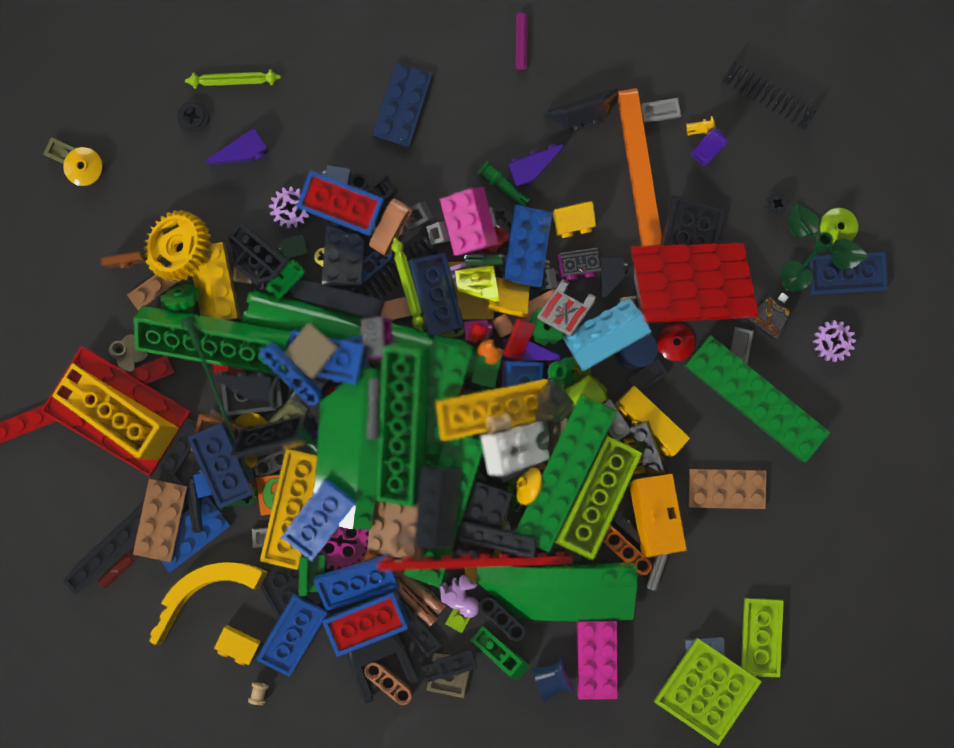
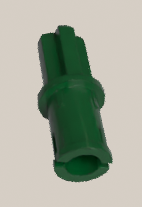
M483 251V253H466L464 260L467 265H483V267H486V265H503L504 255L503 253H486V251Z

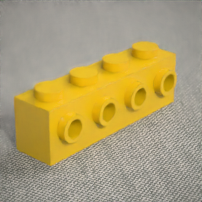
M635 386L630 387L614 404L618 412L622 416L627 417L631 424L649 421L660 452L665 456L672 457L676 455L690 439Z

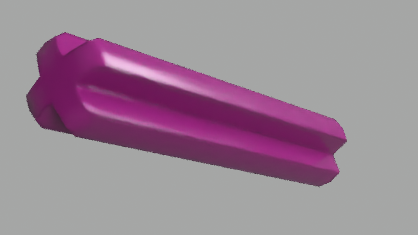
M526 13L516 14V69L518 70L527 69Z

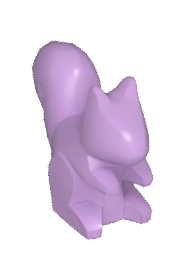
M462 575L459 578V582L457 578L452 579V586H448L445 582L440 587L441 601L453 609H460V614L464 615V617H475L479 613L480 605L477 599L466 595V590L475 588L477 583L473 582L466 575Z

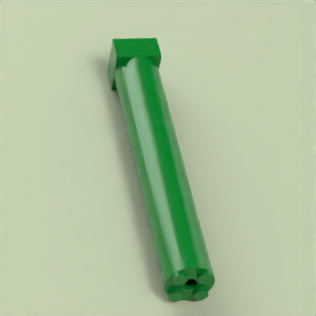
M255 289L254 292H249L247 303H249L248 311H244L242 322L290 332H301L307 323H311L327 338L344 340L362 335V319H367L368 317L285 296L278 300L273 293ZM392 323L393 343L429 347L431 351L434 337L437 335L472 345L473 348L463 381L494 388L501 358L494 364H487L485 361L487 360L484 355L480 356L477 353L480 346L478 344L438 334L427 336L426 331Z

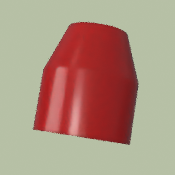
M475 322L469 330L468 339L477 343L483 339L488 330L480 323Z

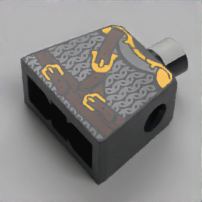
M779 292L774 300L770 297H765L757 305L759 317L745 318L744 320L771 339L778 340L790 315V311L784 307L789 297L782 292Z

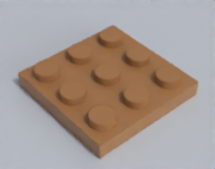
M375 496L372 528L369 529L367 551L370 550L376 554H387L388 556L398 558L413 556L414 559H421L424 547H414L418 504L410 507L376 501Z

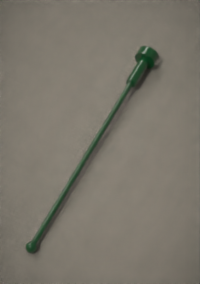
M195 315L180 320L182 328L187 327L193 346L198 350L230 436L235 444L234 432L201 350L202 344L194 326L197 323ZM240 459L254 491H256L257 487L252 482L245 461Z

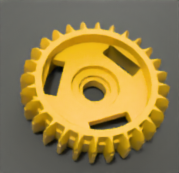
M174 210L173 214L168 212L167 218L161 216V221H155L157 225L151 227V234L147 233L149 239L145 240L147 246L143 249L147 253L144 254V257L147 258L146 263L155 275L173 282L175 280H187L188 275L194 276L193 271L199 272L198 267L200 265L204 266L202 261L208 259L206 252H210L207 246L212 244L208 241L211 235L207 233L209 229L206 227V224L196 215L182 210L179 212ZM183 243V249L177 252V246ZM162 256L172 263L170 268L164 266L161 259Z

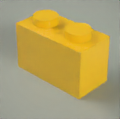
M226 625L214 649L218 650L217 653L223 657L230 656L235 659L236 663L245 666V664L249 665L252 662L261 641Z

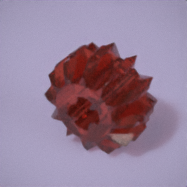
M499 225L494 227L498 244L481 249L482 253L483 251H486V253H498L509 240V234L503 227Z

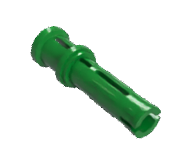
M487 160L477 174L485 177L491 186L496 185L518 205L525 206L526 204L523 201L527 203L530 198L502 176V172L494 169Z

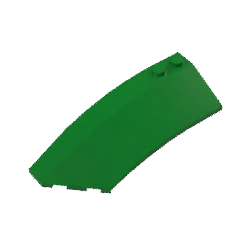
M362 367L359 384L343 382L328 397L325 396L319 401L318 446L313 494L323 480L327 478L357 501L339 525L351 529L372 528L377 487L379 434L378 439L366 438L369 408L368 381L369 379H380L378 406L380 431L382 368Z
M633 562L477 567V582L518 619L543 621H614L634 619L637 567Z

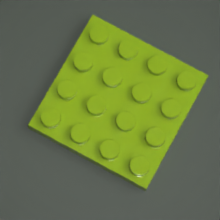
M696 637L654 699V702L719 746L761 684V681Z

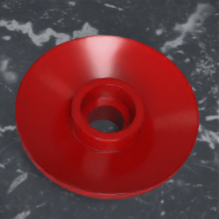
M680 323L666 325L661 329L657 337V348L660 354L671 361L686 359L693 352L695 346V338L692 331ZM675 338H678L680 340V344L678 346L674 345L673 343Z

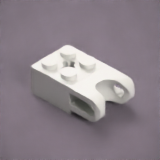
M543 421L521 424L511 427L508 431L504 429L496 431L495 434L489 433L481 436L488 474L505 475L550 459L549 450H541L536 444L538 434L544 431Z

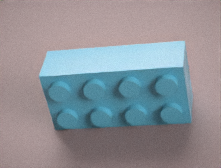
M629 298L628 300L621 301L614 308L602 312L600 316L593 320L586 321L584 325L574 331L571 337L566 334L563 336V339L572 356L584 371L649 334L651 331L647 323L644 322L643 314Z

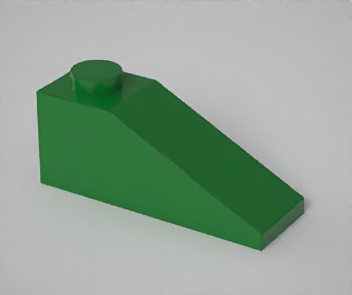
M484 626L471 639L480 650L513 679L519 680L530 667L522 657Z

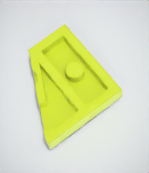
M494 266L455 271L459 292L492 301H499Z

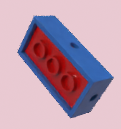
M310 171L296 207L372 236L385 200Z
M397 590L387 592L329 615L322 621L337 657L407 630L411 625Z

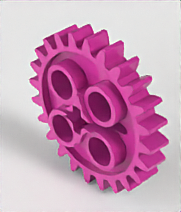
M338 526L337 533L332 534L331 537L338 538L339 535H343V539L355 540L357 544L342 542L339 545L336 540H328L326 543H332L335 550L332 553H327L323 546L318 553L325 554L326 568L328 569L331 565H334L335 571L338 566L344 568L345 566H351L352 563H359L358 559H362V554L367 552L365 547H368L366 540L369 535H366V532L369 529H356L357 535L349 537L346 534L347 527ZM345 546L353 548L354 553L351 556H346L343 553Z

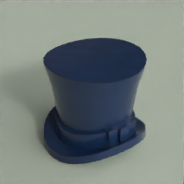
M647 334L615 352L616 359L623 368L628 370L648 366L656 359L658 352L657 343L651 334Z
M563 656L559 657L558 663L552 666L531 668L543 703L562 691L569 690L571 693H576L569 679Z

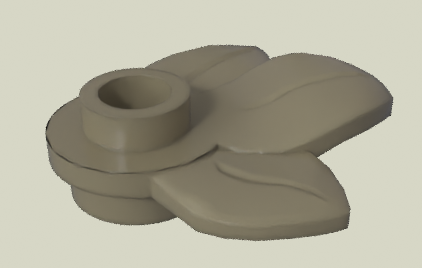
M134 334L126 335L121 341H115L109 347L110 355L117 359L118 366L127 372H133L134 363L141 362L148 357L146 352L135 350ZM117 348L123 349L121 353H116Z

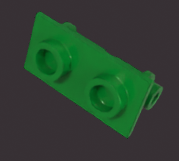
M288 261L280 273L283 276H278L268 282L266 289L270 293L273 292L279 300L301 278L305 271L297 261Z

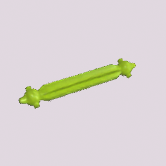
M269 69L267 74L262 72L204 74L199 77L196 73H192L190 78L185 79V83H189L194 88H197L199 84L204 86L262 84L265 81L269 82L270 85H274V82L280 79L281 75L272 72V69Z
M395 237L393 238L392 250L396 252L395 261L410 313L414 317L413 324L420 331H423L424 320L421 317V308L406 255L402 251L403 244Z

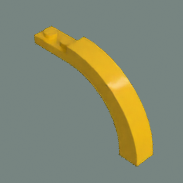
M215 563L187 574L171 588L161 604L167 606V609L165 608L162 611L158 626L156 625L151 631L150 635L152 637L149 642L154 645L163 644L183 605L202 587L214 582L229 580L242 583L252 589H259L268 572L259 567L244 563Z

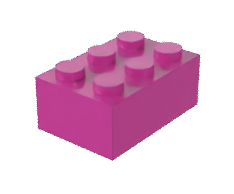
M471 188L440 199L454 256L475 252L498 244L484 188Z

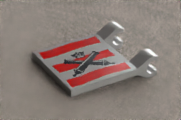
M562 279L537 318L571 337L587 312L594 305L596 296L589 294L582 304L564 294L568 289L569 281Z

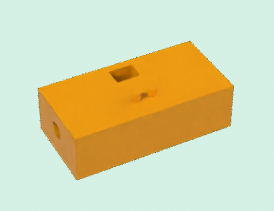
M673 474L630 481L629 486L642 557L646 558L686 551Z

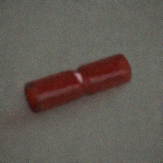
M126 554L98 580V583L106 589L134 563L133 559Z

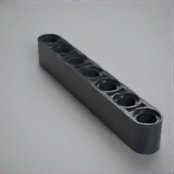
M300 279L283 295L368 318L380 317L385 301ZM268 282L260 284L258 289L269 292L266 289Z

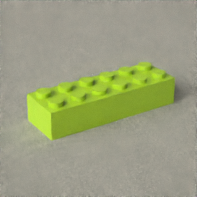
M604 437L555 543L588 559H594L641 457V452L611 437Z

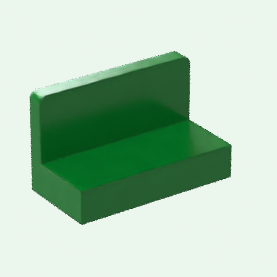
M301 554L299 560V596H307L308 592H318L313 577L325 574V554H317L312 561Z

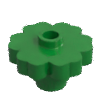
M187 283L181 286H173L167 289L165 294L161 295L160 301L162 306L167 311L193 314L195 302L200 300L199 288L195 287L194 284Z
M537 308L530 315L532 320L528 321L535 325L532 333L534 341L541 345H547L548 342L556 344L563 338L562 332L551 325L548 330H545V322L537 318L542 308Z

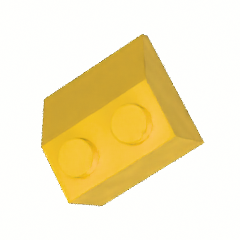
M592 201L556 209L552 213L557 236L562 235V238L574 236L573 232L580 231L581 234L592 232V228L596 226Z

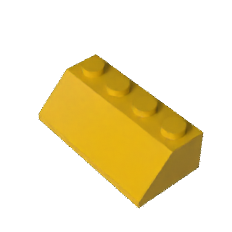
M223 242L207 246L210 249V252H206L208 259L202 261L204 266L200 265L198 267L199 272L193 271L194 286L198 287L200 292V300H198L200 316L227 321L241 319L226 244Z

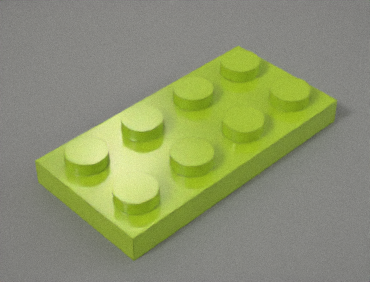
M744 598L741 668L753 676L780 677L783 600Z

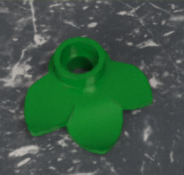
M566 357L560 362H553L548 370L549 377L552 379V389L558 395H563L564 385L575 382L571 369L576 361L570 357Z

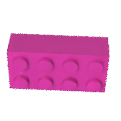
M616 620L577 621L578 699H617Z

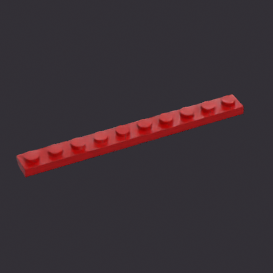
M164 356L134 368L133 372L127 373L148 385L175 374V370L169 356ZM43 405L0 423V444L54 423L56 420L41 412L44 407Z
M555 551V555H547V552H536L534 558L519 554L517 556H510V553H498V557H491V554H479V557H472L471 554H461L460 558H452V555H441V559H433V556H421V559H414L413 556H403L402 560H394V557H382V561H377V569L389 571L572 564V556L566 554V551Z

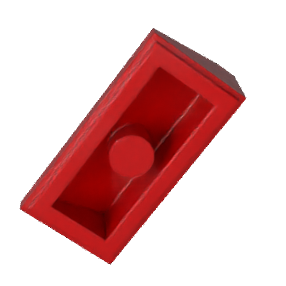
M518 319L503 355L521 360L535 325Z

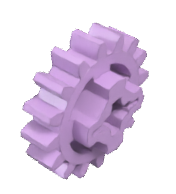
M283 187V193L280 194L276 191L277 198L271 197L274 204L269 205L270 208L274 209V211L270 212V215H276L274 221H281V227L287 224L288 229L291 228L292 224L296 228H298L299 222L305 224L303 218H309L310 216L306 214L307 211L302 210L301 215L297 217L300 208L296 206L299 200L294 201L290 197V195L300 198L301 190L298 188L294 192L293 187H290L289 191H287ZM283 198L282 205L278 207L280 200ZM289 203H291L292 206H295L292 208V212L286 210V208H288ZM286 214L290 220H285L280 215Z
M833 320L831 325L829 322H825V328L819 326L820 333H814L817 337V340H813V343H817V347L814 350H820L821 352L818 356L822 357L825 355V361H829L832 358V362H837V357L840 361H843L844 355L850 356L849 350L855 349L851 346V343L856 342L855 339H851V336L855 333L848 332L850 326L843 327L844 322H839L838 325L836 320ZM835 328L831 334H825L829 329ZM831 338H835L838 343L833 345ZM822 341L825 343L826 349H824ZM838 348L843 349L840 353L834 354Z

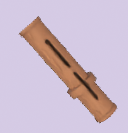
M401 570L397 577L416 593L424 604L426 603L437 614L446 607V604L434 595V591H430L419 580L405 576V570Z
M397 577L400 588L397 589L399 596L415 611L414 614L419 615L430 627L438 617L426 607V603H422Z

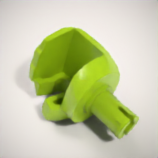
M588 374L575 385L564 390L563 397L565 401L553 409L552 412L560 420L564 415L573 410L581 393L596 401L605 403L608 400L606 395L607 389L597 378Z

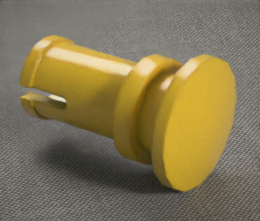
M711 116L709 121L703 119L702 122L686 123L688 136L705 133L706 135L712 129L716 130L713 116Z

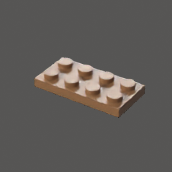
M689 469L688 507L766 509V471Z
M152 478L149 479L133 555L172 562L188 486Z

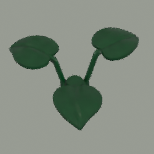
M799 203L791 210L788 227L792 235L796 238H803L807 235L808 238L816 239L814 241L815 250L803 266L795 260L788 261L783 265L781 280L783 287L787 291H801L810 285L813 273L806 266L818 251L824 252L829 248L830 252L834 253L832 256L833 263L843 270H850L856 267L868 257L861 247L850 240L838 239L833 243V236L828 232L814 234L820 227V220L811 210L801 206Z

